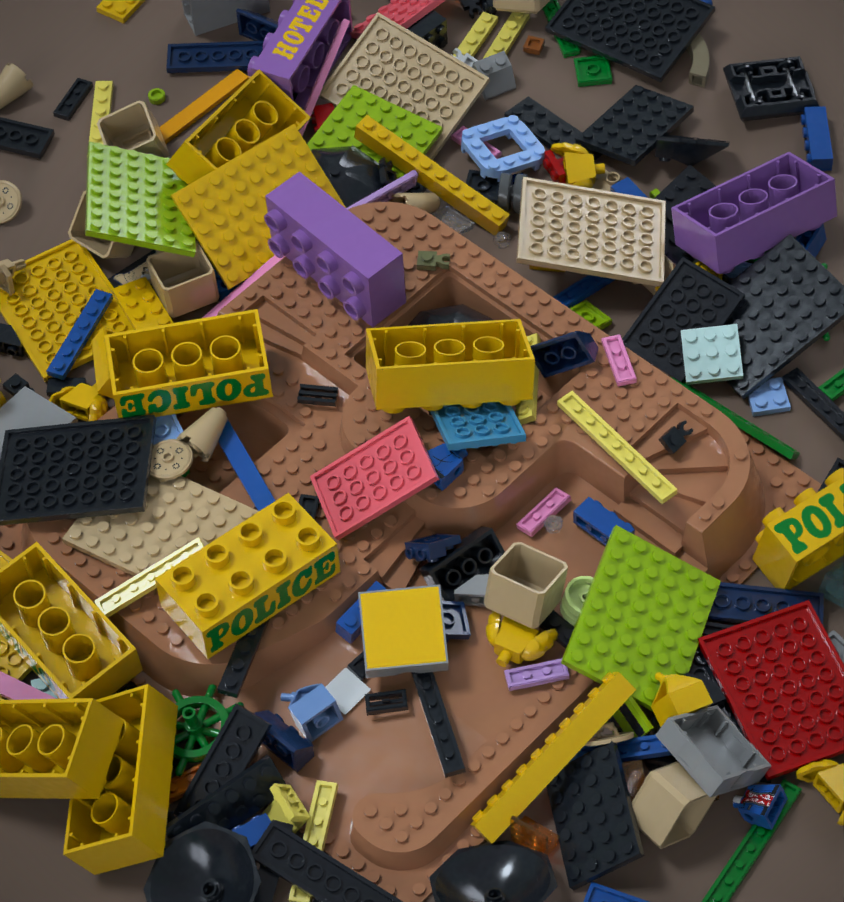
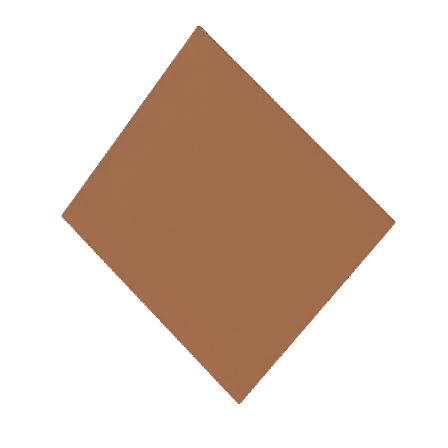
M373 202L348 209L352 214L403 253L405 304L377 325L371 327L362 318L359 320L352 319L345 311L343 303L336 297L333 299L325 297L318 287V282L310 276L307 279L302 278L294 269L292 261L285 256L219 310L217 314L219 316L258 309L273 397L218 407L227 413L226 416L275 501L287 493L297 502H299L301 494L317 496L310 479L311 475L408 416L413 419L427 451L445 443L432 415H429L428 410L422 407L405 408L402 412L396 414L376 410L366 371V328L408 326L420 311L464 304L494 320L521 319L526 336L538 333L541 342L575 331L590 333L599 347L596 360L593 363L544 378L539 371L536 420L521 425L526 433V441L516 444L507 443L499 444L498 446L466 448L468 456L463 458V473L443 491L433 483L339 541L334 538L320 503L315 521L337 543L341 572L271 617L238 698L220 694L216 689L213 699L220 702L225 709L238 702H242L244 708L252 713L269 710L274 715L278 714L281 716L286 725L293 726L299 735L305 738L297 728L288 709L290 702L281 701V693L291 694L300 688L320 683L326 687L344 668H347L349 663L363 652L362 633L352 644H349L335 632L338 619L359 599L358 592L367 591L375 581H378L386 589L428 586L419 570L428 563L427 560L416 562L415 559H408L405 555V542L436 533L460 535L462 540L481 526L492 528L505 552L513 543L522 542L566 562L568 570L562 594L563 598L567 584L573 578L579 576H591L594 578L606 547L573 523V511L590 497L593 500L599 501L607 510L616 513L618 518L624 522L630 523L635 529V535L717 578L721 582L743 584L759 568L752 558L758 546L755 537L765 529L762 523L765 516L778 507H781L786 513L796 506L793 501L800 493L811 487L817 493L822 484L738 428L721 411L627 347L625 349L637 382L618 387L601 343V338L609 337L608 334L430 213L418 207L397 202ZM418 251H437V255L450 254V261H444L449 262V270L436 267V271L417 270ZM300 384L338 387L339 393L336 407L298 403L297 397L299 396ZM571 391L576 393L677 488V494L661 504L558 407L557 400ZM115 404L98 420L118 418ZM514 405L512 408L516 414V405ZM211 408L175 415L184 431ZM686 420L687 423L684 425V430L687 431L692 428L693 432L690 435L684 436L687 442L674 454L670 455L658 439L671 427H677L679 422ZM218 442L208 462L201 461L202 457L197 456V458L193 457L192 465L189 468L190 473L185 478L257 510ZM558 488L571 496V501L533 537L517 529L516 524L553 489ZM77 518L0 526V550L14 559L35 542H38L94 604L96 599L134 577L63 543L62 538ZM157 588L108 617L137 650L143 671L130 681L138 687L149 684L175 704L176 701L172 696L174 689H178L185 699L192 696H205L211 684L216 685L218 688L237 643L235 641L207 659L161 607ZM559 603L553 610L562 616ZM465 605L471 636L469 640L449 639L447 643L449 670L433 672L465 766V773L445 778L411 672L395 676L365 678L362 681L371 689L367 694L406 689L408 710L367 716L364 696L347 714L341 712L342 721L312 741L314 757L298 773L263 744H261L249 765L250 767L266 755L270 756L285 783L292 786L308 813L317 780L337 783L338 791L324 852L403 902H424L432 894L429 877L458 849L481 845L485 841L470 825L474 821L472 819L479 810L483 811L488 806L487 801L493 795H498L503 790L501 788L508 779L512 780L517 775L516 770L522 764H527L531 760V754L546 744L544 742L551 733L555 734L560 729V723L565 718H570L574 714V708L581 702L584 704L589 698L587 696L589 692L595 687L599 688L601 685L567 667L569 679L509 691L504 670L561 659L566 649L555 641L554 645L539 659L533 661L524 660L521 664L510 661L507 667L499 666L496 663L498 655L494 653V647L490 645L486 637V625L492 610L485 606ZM541 627L534 628L539 631V634L544 631ZM208 710L204 720L215 715L216 713L211 710ZM181 715L177 721L184 723L185 719ZM221 721L208 728L220 730ZM205 737L209 744L215 739V737ZM307 822L299 829L302 834L305 832Z

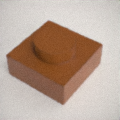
M528 35L523 46V52L540 55L545 39Z

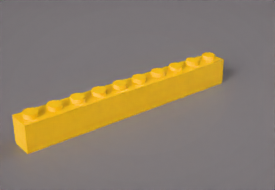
M366 115L356 125L354 138L381 157H385L388 162L392 161L393 165L405 174L415 170L418 173V183L435 193L492 235L497 237L507 226L509 213L373 118Z
M620 672L607 673L603 677V683L599 688L595 687L587 695L589 698L584 704L581 702L574 708V714L570 718H565L560 723V729L555 734L551 733L544 742L546 744L541 749H536L530 756L531 760L527 764H522L516 770L517 775L512 780L508 779L501 788L503 790L498 795H493L487 801L488 806L483 811L479 810L472 819L474 821L470 825L487 842L493 844L636 691Z

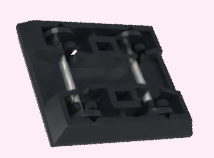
M800 56L735 63L723 68L742 122L797 116L804 114V107H820Z

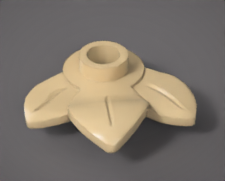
M605 170V174H596L595 184H593L592 188L610 191V187L621 181L622 178L617 172Z

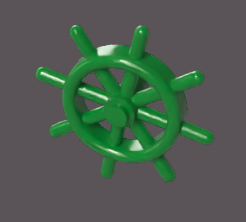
M209 685L205 696H192L185 699L178 689L172 691V696L178 706L177 719L181 715L185 719L184 723L176 722V730L183 731L175 736L173 757L179 760L175 770L176 776L183 775L187 763L203 762L220 732L218 729L208 727L221 721L222 728L234 707L232 705L225 709L220 702L213 699L217 689L216 685ZM242 702L236 703L244 707ZM208 710H211L216 713L215 715L204 720ZM210 736L215 737V739L209 744L205 737ZM188 739L184 749L176 746V744ZM195 742H199L200 749L193 750Z

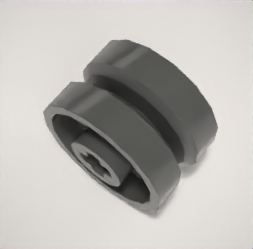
M501 173L498 206L501 209L509 212L513 202L514 212L520 213L522 179L527 177V174H517L513 185L512 174Z

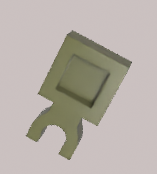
M418 251L417 270L436 271V267L449 270V262L444 261H450V254L437 255V251Z

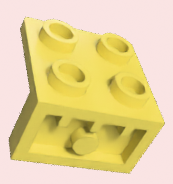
M274 783L270 787L274 800L263 811V814L266 813L271 821L277 820L294 825L292 832L295 834L309 820L310 815L291 785Z

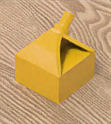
M656 673L655 679L660 682V687L651 708L660 727L669 717L684 713H695L713 703L702 680L684 675Z

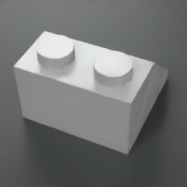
M505 51L473 63L472 68L490 78V82L482 91L485 101L516 89L512 65Z

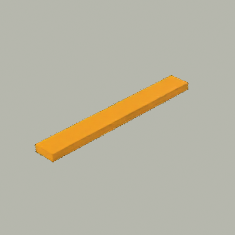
M236 69L160 126L165 143L170 142L236 92L249 79V76Z

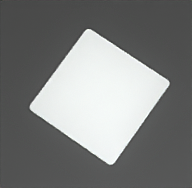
M344 668L325 687L336 700L343 714H347L371 690L347 668Z

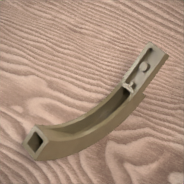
M698 33L686 49L692 61V67L689 72V84L705 88L709 77V51L704 39Z

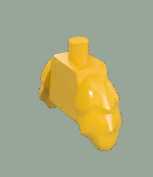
M566 142L552 144L550 149L560 157H563L566 184L592 188L593 184H595L596 174H605V164H594V156L589 154L581 145Z
M80 383L76 387H64L61 391L52 394L49 399L50 402L86 422L97 421L108 412V402L103 395L97 393L96 383L93 386Z
M494 611L488 616V624L485 630L486 637L490 645L494 647V653L498 655L496 663L501 667H507L510 661L521 664L524 660L533 661L539 659L554 645L558 636L555 628L545 630L539 634L538 630L531 629L505 616L501 622L502 615Z
M823 759L818 762H811L796 771L797 779L813 783V786L838 814L841 813L837 824L843 826L844 763L839 765L833 760Z

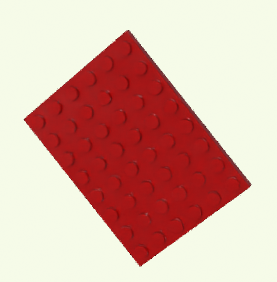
M809 600L698 638V645L745 738L771 764V767L765 774L767 781L796 771L811 762H818L844 753V664Z

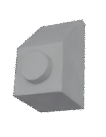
M477 574L454 590L455 601L464 602L467 606H485L484 598L489 574Z

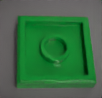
M602 56L574 58L578 87L612 84V75L607 58Z

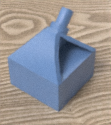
M322 683L300 688L291 694L281 693V701L290 702L288 709L297 728L311 742L343 720L336 700Z

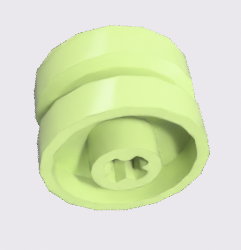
M591 576L573 578L567 584L561 600L560 613L574 627L593 581Z

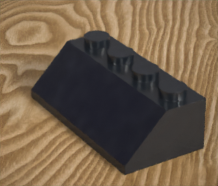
M481 526L463 538L461 543L454 545L453 549L446 550L447 555L439 557V561L427 563L419 570L427 585L440 584L442 601H454V590L477 574H489L490 568L505 551L493 529Z

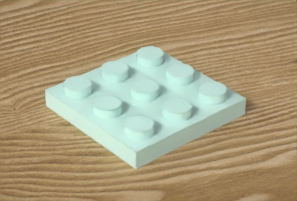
M737 324L681 330L686 385L743 379Z

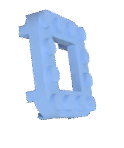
M510 115L509 117L500 118L462 131L461 151L462 153L467 152L481 169L480 175L484 179L488 176L498 178L497 182H500L501 173H514L530 167L536 171L540 169V165L543 163L544 146L516 115ZM505 135L508 139L513 138L523 150L522 152L496 159L483 142Z

